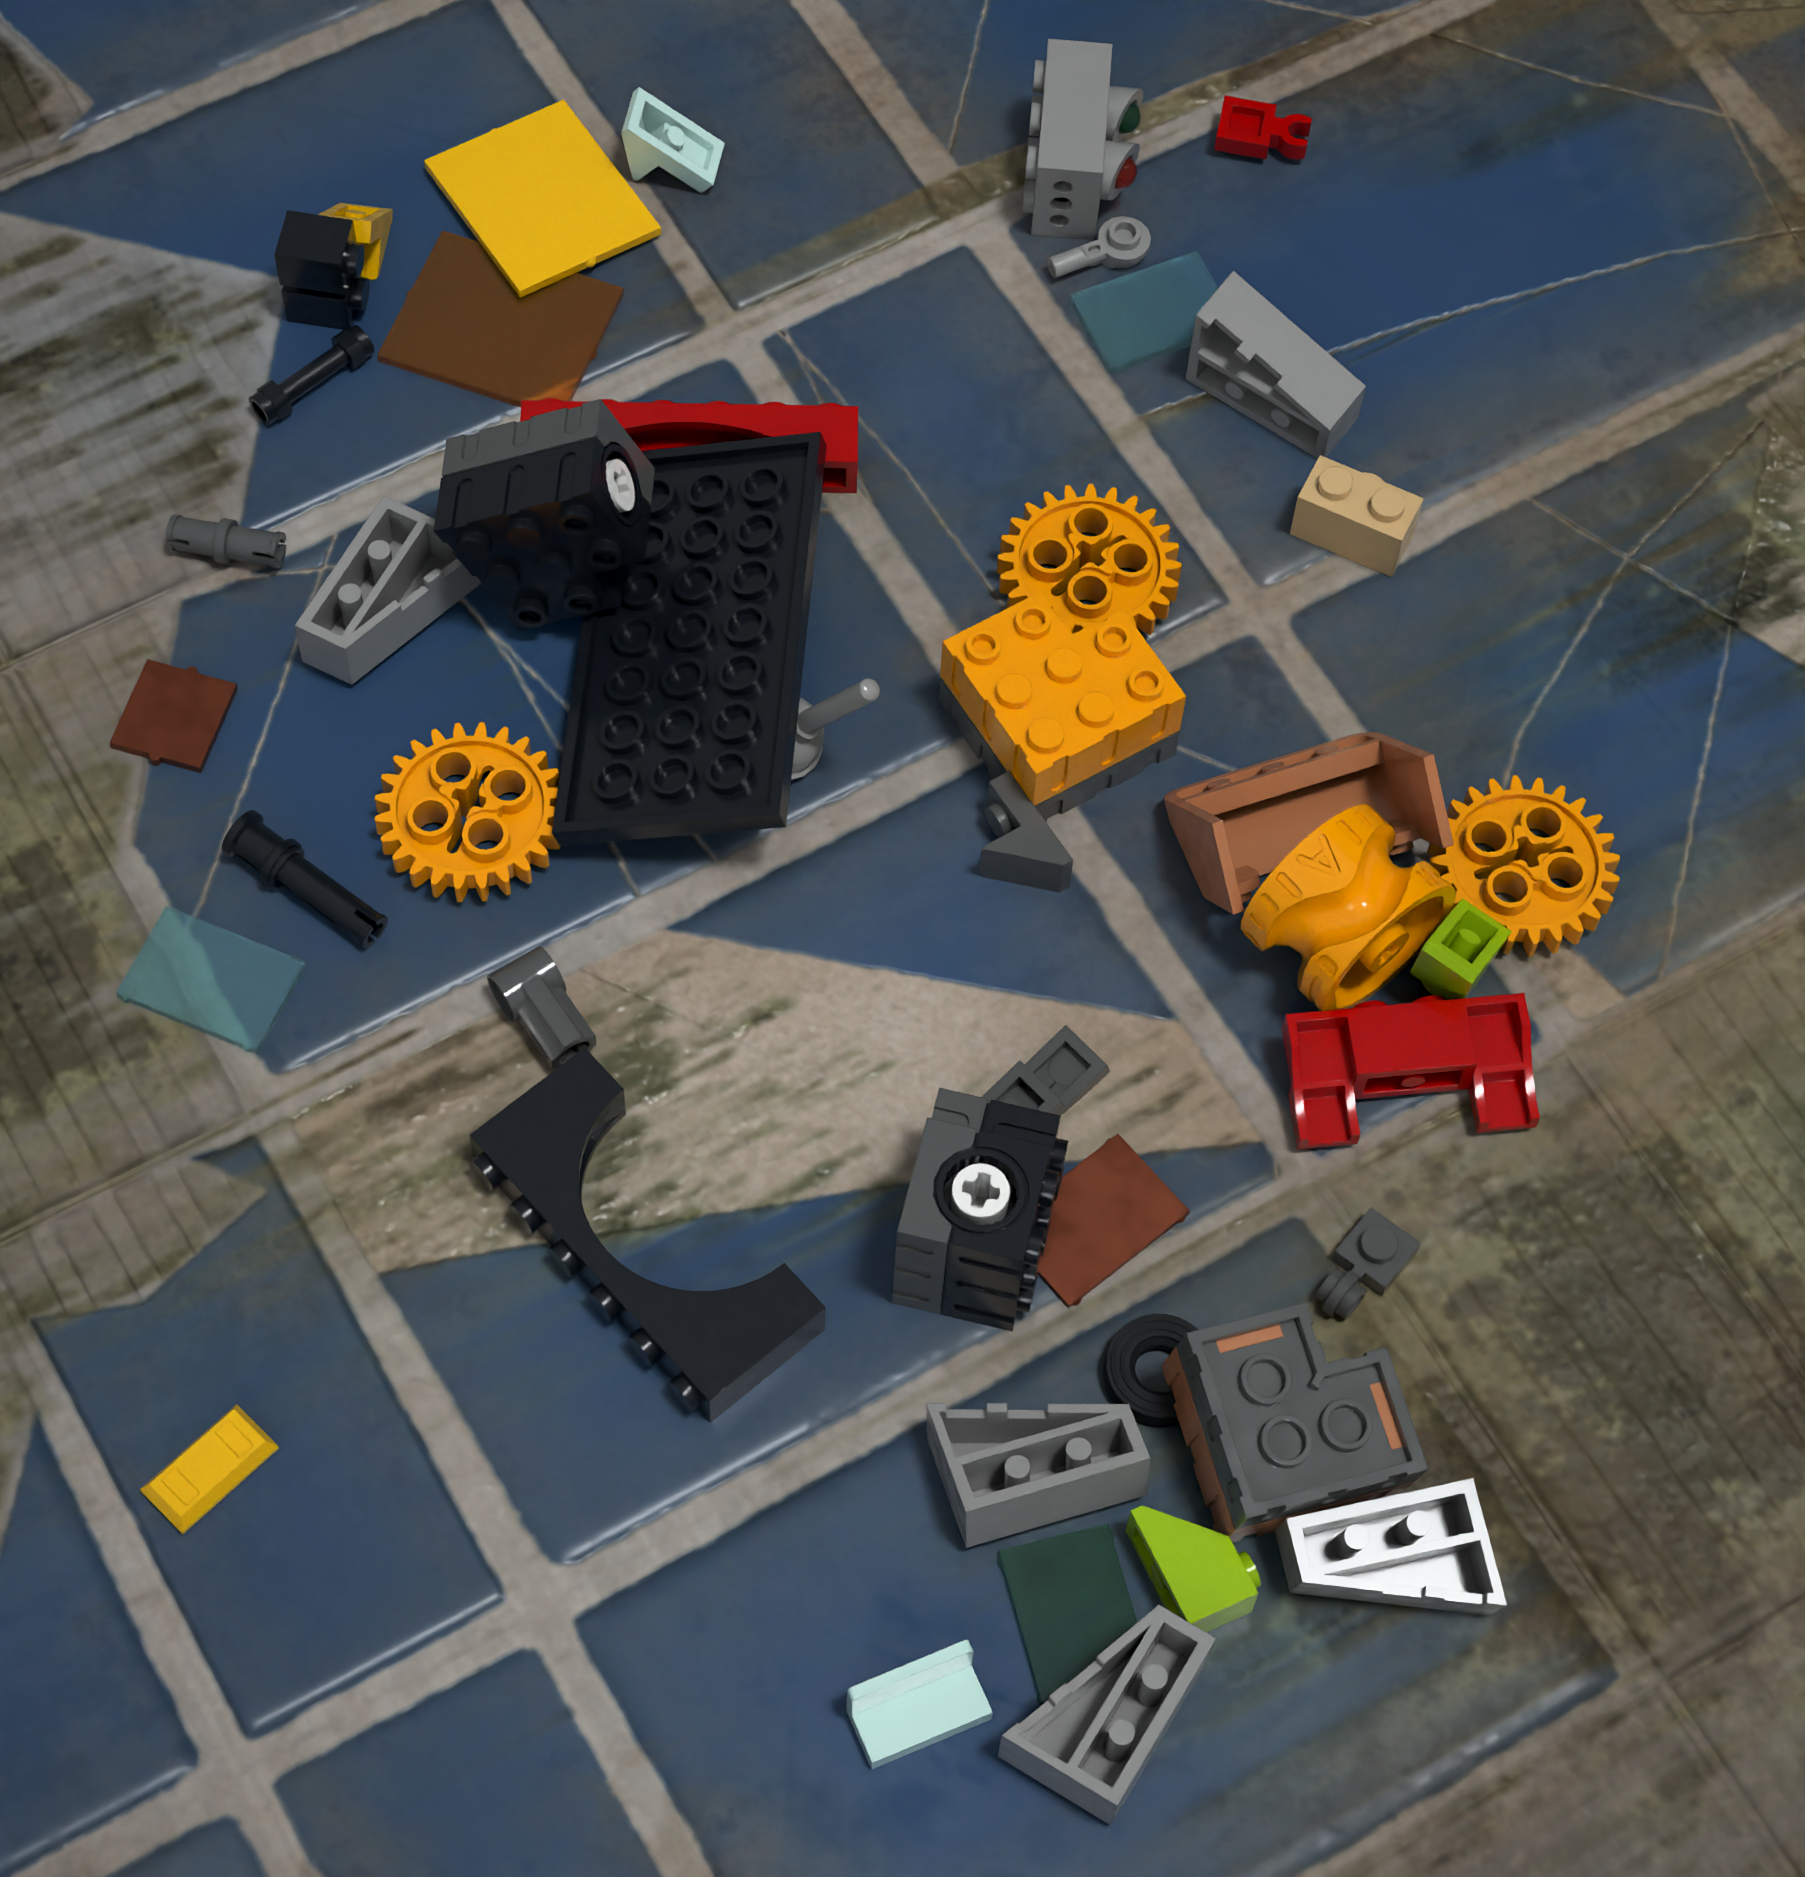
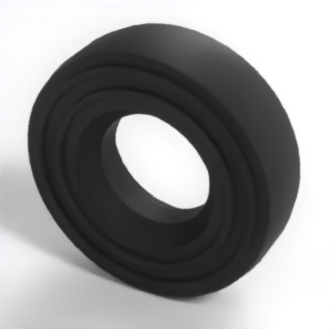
M1168 1314L1144 1315L1124 1325L1110 1341L1103 1363V1381L1112 1403L1129 1404L1135 1421L1145 1426L1164 1428L1179 1425L1174 1408L1176 1401L1172 1390L1155 1392L1143 1386L1137 1378L1135 1364L1141 1355L1150 1350L1160 1349L1171 1353L1186 1333L1199 1329L1182 1318Z

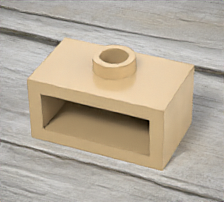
M1320 455L1297 497L1290 535L1393 577L1414 536L1424 498L1388 484L1375 474L1362 473Z

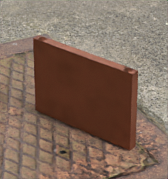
M1117 1134L1113 1138H1109L1104 1145L1062 1177L1058 1197L1054 1201L1050 1218L1051 1224L1043 1257L1040 1258L1037 1274L1068 1308L1081 1303L1085 1295L1176 1224L1184 1222L1190 1210L1128 1143Z

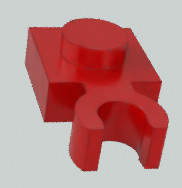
M1224 96L1214 150L1267 159L1268 149L1274 148L1290 159H1304L1308 140L1295 138L1292 135L1309 137L1312 118L1303 114H1291L1285 118L1275 117L1276 104Z

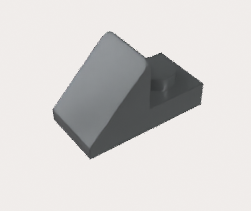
M1009 771L989 781L987 807L984 809V814L988 825L998 839L982 848L979 874L990 879L1058 893L1069 888L1073 859Z

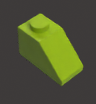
M1462 898L1427 940L1410 973L1420 979L1423 986L1433 995L1443 996L1446 1000L1467 998L1512 931Z
M1143 1505L1130 1510L1125 1531L1165 1609L1206 1633L1252 1612L1258 1596L1256 1588L1261 1586L1260 1577L1248 1553L1245 1551L1238 1553L1228 1535Z

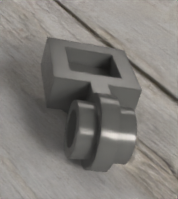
M1371 1207L1334 1252L1332 1261L1346 1270L1347 1273L1345 1274L1338 1268H1335L1323 1282L1315 1295V1298L1323 1303L1321 1310L1331 1318L1338 1314L1343 1319H1348L1367 1293V1289L1360 1285L1361 1282L1382 1297L1417 1254L1421 1243Z

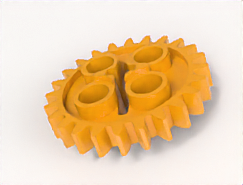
M1088 484L1085 496L1077 497L1072 487L1066 485L1063 500L1058 501L1051 493L1046 491L1043 493L1042 509L1027 502L1024 504L1023 519L1016 517L1010 519L1009 535H1002L1000 554H998L996 573L1000 574L998 590L999 593L1008 594L1007 608L1043 591L1053 605L1054 613L1059 620H1064L1073 634L1090 625L1094 627L1104 622L1106 617L1123 609L1136 628L1151 635L1154 632L1156 618L1166 620L1170 602L1176 601L1182 563L1177 562L1179 545L1175 542H1168L1171 528L1169 524L1154 526L1157 510L1151 508L1140 514L1136 512L1137 496H1132L1122 504L1116 502L1117 488L1112 487L1107 492L1105 498L1097 497L1093 484ZM1090 532V533H1094V534H1096V535H1098V536H1091V537H1090V536L1083 535V534H1081V533ZM1051 564L1055 565L1057 568L1049 569L1044 568L1040 565ZM1120 568H1132L1137 572H1126ZM1080 600H1092L1097 604H1083Z
M485 722L478 724L474 736H466L462 725L455 723L453 738L445 739L435 728L431 730L433 745L425 747L420 742L412 740L410 742L413 756L411 760L399 755L393 757L397 775L382 774L381 783L385 793L375 795L376 810L380 814L375 816L374 819L377 834L383 835L380 837L384 855L394 854L392 860L396 873L410 869L411 885L414 888L430 879L433 897L438 898L447 886L454 887L457 902L464 900L468 888H476L478 896L484 902L487 901L489 896V886L497 884L505 895H510V879L514 876L527 884L532 882L530 864L546 869L549 867V855L546 849H560L561 847L552 834L560 776L557 768L547 769L548 759L547 753L544 750L530 755V738L525 736L514 745H511L508 727L504 726L492 738L487 737ZM490 770L491 772L486 777L484 784L482 782L480 787L479 783L483 774ZM451 775L466 776L465 779L459 782L444 781L445 778ZM509 792L521 795L509 801L498 798L502 794ZM478 796L480 800V807L476 806ZM461 816L466 817V822H465V824H464V827H463L462 817H461ZM433 822L444 825L435 831H424L421 829L424 825ZM462 836V842L457 852L450 853L457 844L458 839L460 840ZM487 840L499 843L494 848L486 850L475 847L480 842Z
M1513 775L1508 790H1503L1494 778L1489 779L1485 796L1474 787H1469L1463 801L1464 803L1453 799L1448 807L1447 816L1454 845L1441 848L1430 843L1427 854L1432 856L1429 864L1440 873L1442 879L1447 880L1455 888V902L1450 912L1463 898L1512 931L1502 946L1503 954L1510 953L1514 942H1523L1528 957H1533L1540 941H1543L1553 954L1558 952L1562 936L1572 944H1578L1584 932L1583 928L1594 932L1601 919V914L1608 913L1614 899L1610 894L1615 893L1620 877L1614 874L1620 861V855L1608 852L1615 838L1613 833L1596 834L1603 816L1596 814L1585 818L1581 814L1586 803L1585 798L1577 799L1569 805L1563 801L1566 790L1565 786L1560 785L1552 795L1544 793L1543 780L1539 777L1533 783L1531 790L1523 789L1518 775ZM1529 829L1542 830L1550 837L1542 838L1536 836ZM1475 843L1488 844L1495 849V852L1482 851L1475 846ZM1551 879H1562L1569 883L1571 888L1557 886ZM1495 893L1510 894L1517 902L1509 903L1503 901Z

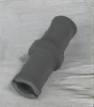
M174 514L171 516L166 530V538L174 539V541L168 540L166 542L168 550L214 556L215 562L230 565L233 560L268 565L279 569L283 564L287 545L279 544V542L284 543L286 541L285 533L240 527L237 521L223 518L219 523L185 518Z

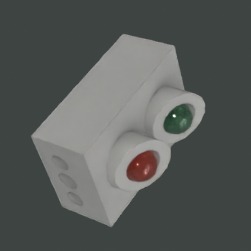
M1048 38L1046 61L1035 60L1033 93H1042L1043 95H1032L1029 135L1039 136V138H1028L1025 179L1035 180H1025L1022 212L1033 213L1031 235L1095 240L1100 200L1112 201L1123 188L1132 185L1137 177L1136 161L1140 151V144L1121 141L1128 133L1136 130L1140 124L1143 89L1110 86L1113 44Z

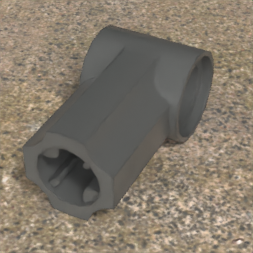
M538 946L487 975L490 989L503 1012L512 1022L519 1020L552 1070L557 1069L584 1047L590 1051L597 1045L595 1034L566 994L567 989L562 975L543 947Z

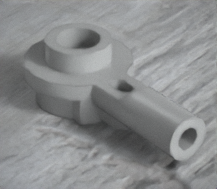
M1120 216L1111 218L1104 222L1099 229L1097 240L1047 258V266L1053 278L1087 266L1093 267L1099 264H1103L1108 269L1131 268L1137 265L1149 252L1151 235L1148 228L1141 221L1133 217Z

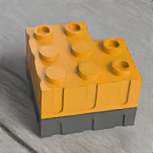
M1043 591L942 641L939 703L948 716L952 715L958 724V730L978 759L982 758L992 779L1009 771L1046 822L1048 818L1059 812L1063 814L1094 798L1097 792L1107 787L1111 789L1143 772L1145 767L1155 762L1160 763L1176 754L1186 695L1123 609L1106 617L1104 622L1094 627L1090 625L1073 634L1064 620H1059L1053 611V605Z

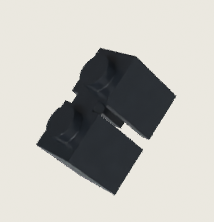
M287 210L274 254L280 285H283L281 293L287 321L340 330L350 329L353 327L357 310L364 311L366 309L370 288L369 279L362 277L361 274L364 263V246L356 242L353 220Z

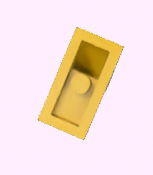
M338 203L318 214L353 220L356 242L364 246L362 277L369 280L377 279L380 274L392 224L393 209Z

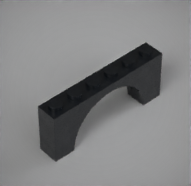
M584 1047L470 1134L474 1158L470 1161V1166L486 1188L493 1191L499 1187L511 1200L512 1203L508 1205L509 1210L527 1233L533 1234L538 1230L551 1245L548 1248V1253L557 1267L569 1278L577 1274L591 1289L587 1295L598 1313L608 1322H612L617 1318L631 1335L627 1337V1340L636 1355L649 1367L657 1363L672 1379L668 1382V1386L678 1402L689 1412H693L698 1408L711 1423L825 1330L826 1307L785 1263L765 1276L741 1286L714 1291H689L663 1286L647 1280L622 1265L605 1249L593 1232L582 1205V1189L589 1162L596 1148L609 1130L626 1115L624 1089Z

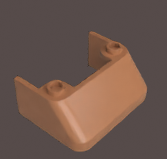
M1364 732L1341 737L1172 790L1164 796L1169 822L1203 897L1233 915L1244 911L1243 903L1252 898L1251 891L1258 888L1261 884L1259 876L1272 872L1288 853L1323 823L1355 805H1370L1393 827L1396 836L1390 855L1412 849L1414 847L1413 841L1420 838L1441 848L1454 845L1434 754L1378 732Z

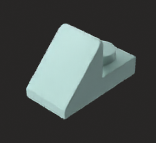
M638 87L634 90L621 132L633 180L638 181L659 166L700 193L713 186L725 143L642 88Z

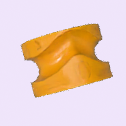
M1367 804L1355 805L1340 812L1303 839L1261 884L1245 909L1241 920L1243 934L1259 950L1265 951L1273 946H1289L1301 953L1302 963L1297 973L1298 989L1310 1002L1315 1003L1319 1011L1353 1008L1357 1004L1365 1002L1389 983L1417 956L1427 940L1448 916L1455 902V888L1447 880L1442 879L1440 873L1429 863L1421 861L1410 868H1400L1392 863L1389 855L1395 843L1396 833L1393 827Z

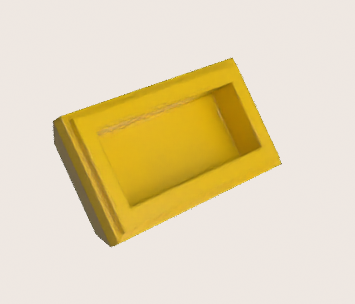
M236 1404L140 1489V1492L183 1535L279 1449V1446Z

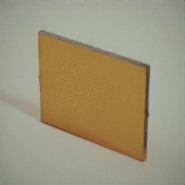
M442 230L412 290H409L406 294V301L377 355L378 361L521 407V400L539 401L545 398H556L562 401H572L591 360L597 356V348L624 295V289L575 273L520 298L478 241Z

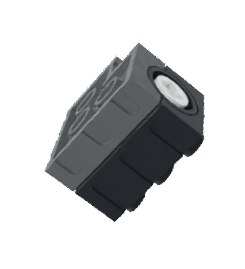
M601 399L582 403V406L571 409L563 408L532 416L529 420L513 421L482 429L479 433L467 436L463 434L448 438L446 440L434 532L443 543H447L452 548L455 557L469 573L480 580L483 589L497 605L507 611L511 621L519 630L540 627L544 624L577 616L591 615L598 611L621 606L625 564L630 565L645 561L655 468Z
M939 1088L932 1118L927 1117L897 1230L892 1303L940 1314L943 1311L944 1316L1013 1332L1017 1311L1030 1312L1037 1283L1040 1258L1043 1257L1051 1224L1050 1218L1054 1201L1057 1200L1069 1141L1057 1138L1061 1119L1060 1115L996 1100H991L990 1103H987V1098Z

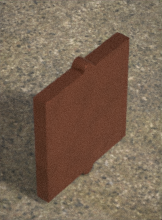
M147 659L110 740V746L115 750L148 758L153 766L166 763L202 773L238 691L237 684L200 674L197 668L193 666L185 670Z

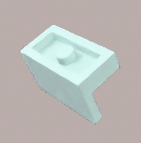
M963 1640L852 1686L847 1690L846 1711L871 1769L992 1719L993 1712L972 1667L974 1651L969 1640Z

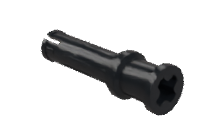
M255 810L244 813L235 821L222 843L221 850L229 858H241L260 873V880L268 887H285L355 939L363 948H368L375 943L374 939L369 936L370 933L374 934L377 938L382 935L387 926L388 918L384 914L378 913L305 859L304 850L299 842L293 838L285 840L263 824L264 818Z

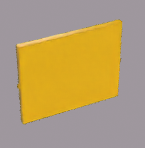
M564 99L424 160V168L520 298L583 269L591 268L603 260L661 235V226Z

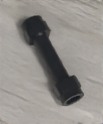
M354 325L350 329L342 330L331 338V349L277 385L273 380H270L259 387L257 392L249 397L250 406L257 417L265 425H270L274 421L279 422L293 412L291 403L344 366L354 370L366 362V358L374 353V346L363 329Z

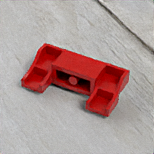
M1524 993L1446 1000L1445 997L1439 995H1429L1418 998L1412 1003L1387 1005L1383 1001L1373 1000L1362 1002L1349 1009L1285 1015L1282 1036L1291 1082L1288 1098L1297 1150L1358 1144L1360 1129L1355 1099L1468 1089L1476 1133L1536 1128L1540 1120L1532 1068L1531 1023Z

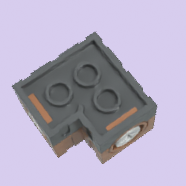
M1307 1302L1188 1332L1161 1365L1167 1386H1171L1176 1401L1174 1408L1186 1446H1190L1195 1460L1193 1467L1205 1505L1210 1507L1213 1516V1530L1228 1535L1232 1543L1240 1541L1244 1536L1257 1533V1536L1275 1532L1274 1530L1286 1518L1401 1494L1429 1470L1387 1347L1368 1351L1362 1357L1351 1360L1346 1357L1327 1362L1320 1341H1316L1311 1326L1314 1322Z

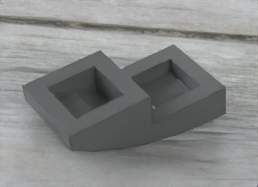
M1065 1025L1026 1064L1019 1060L982 1097L988 1099L987 1103H990L991 1100H996L1061 1116L1097 1085L1110 1070L1108 1065Z

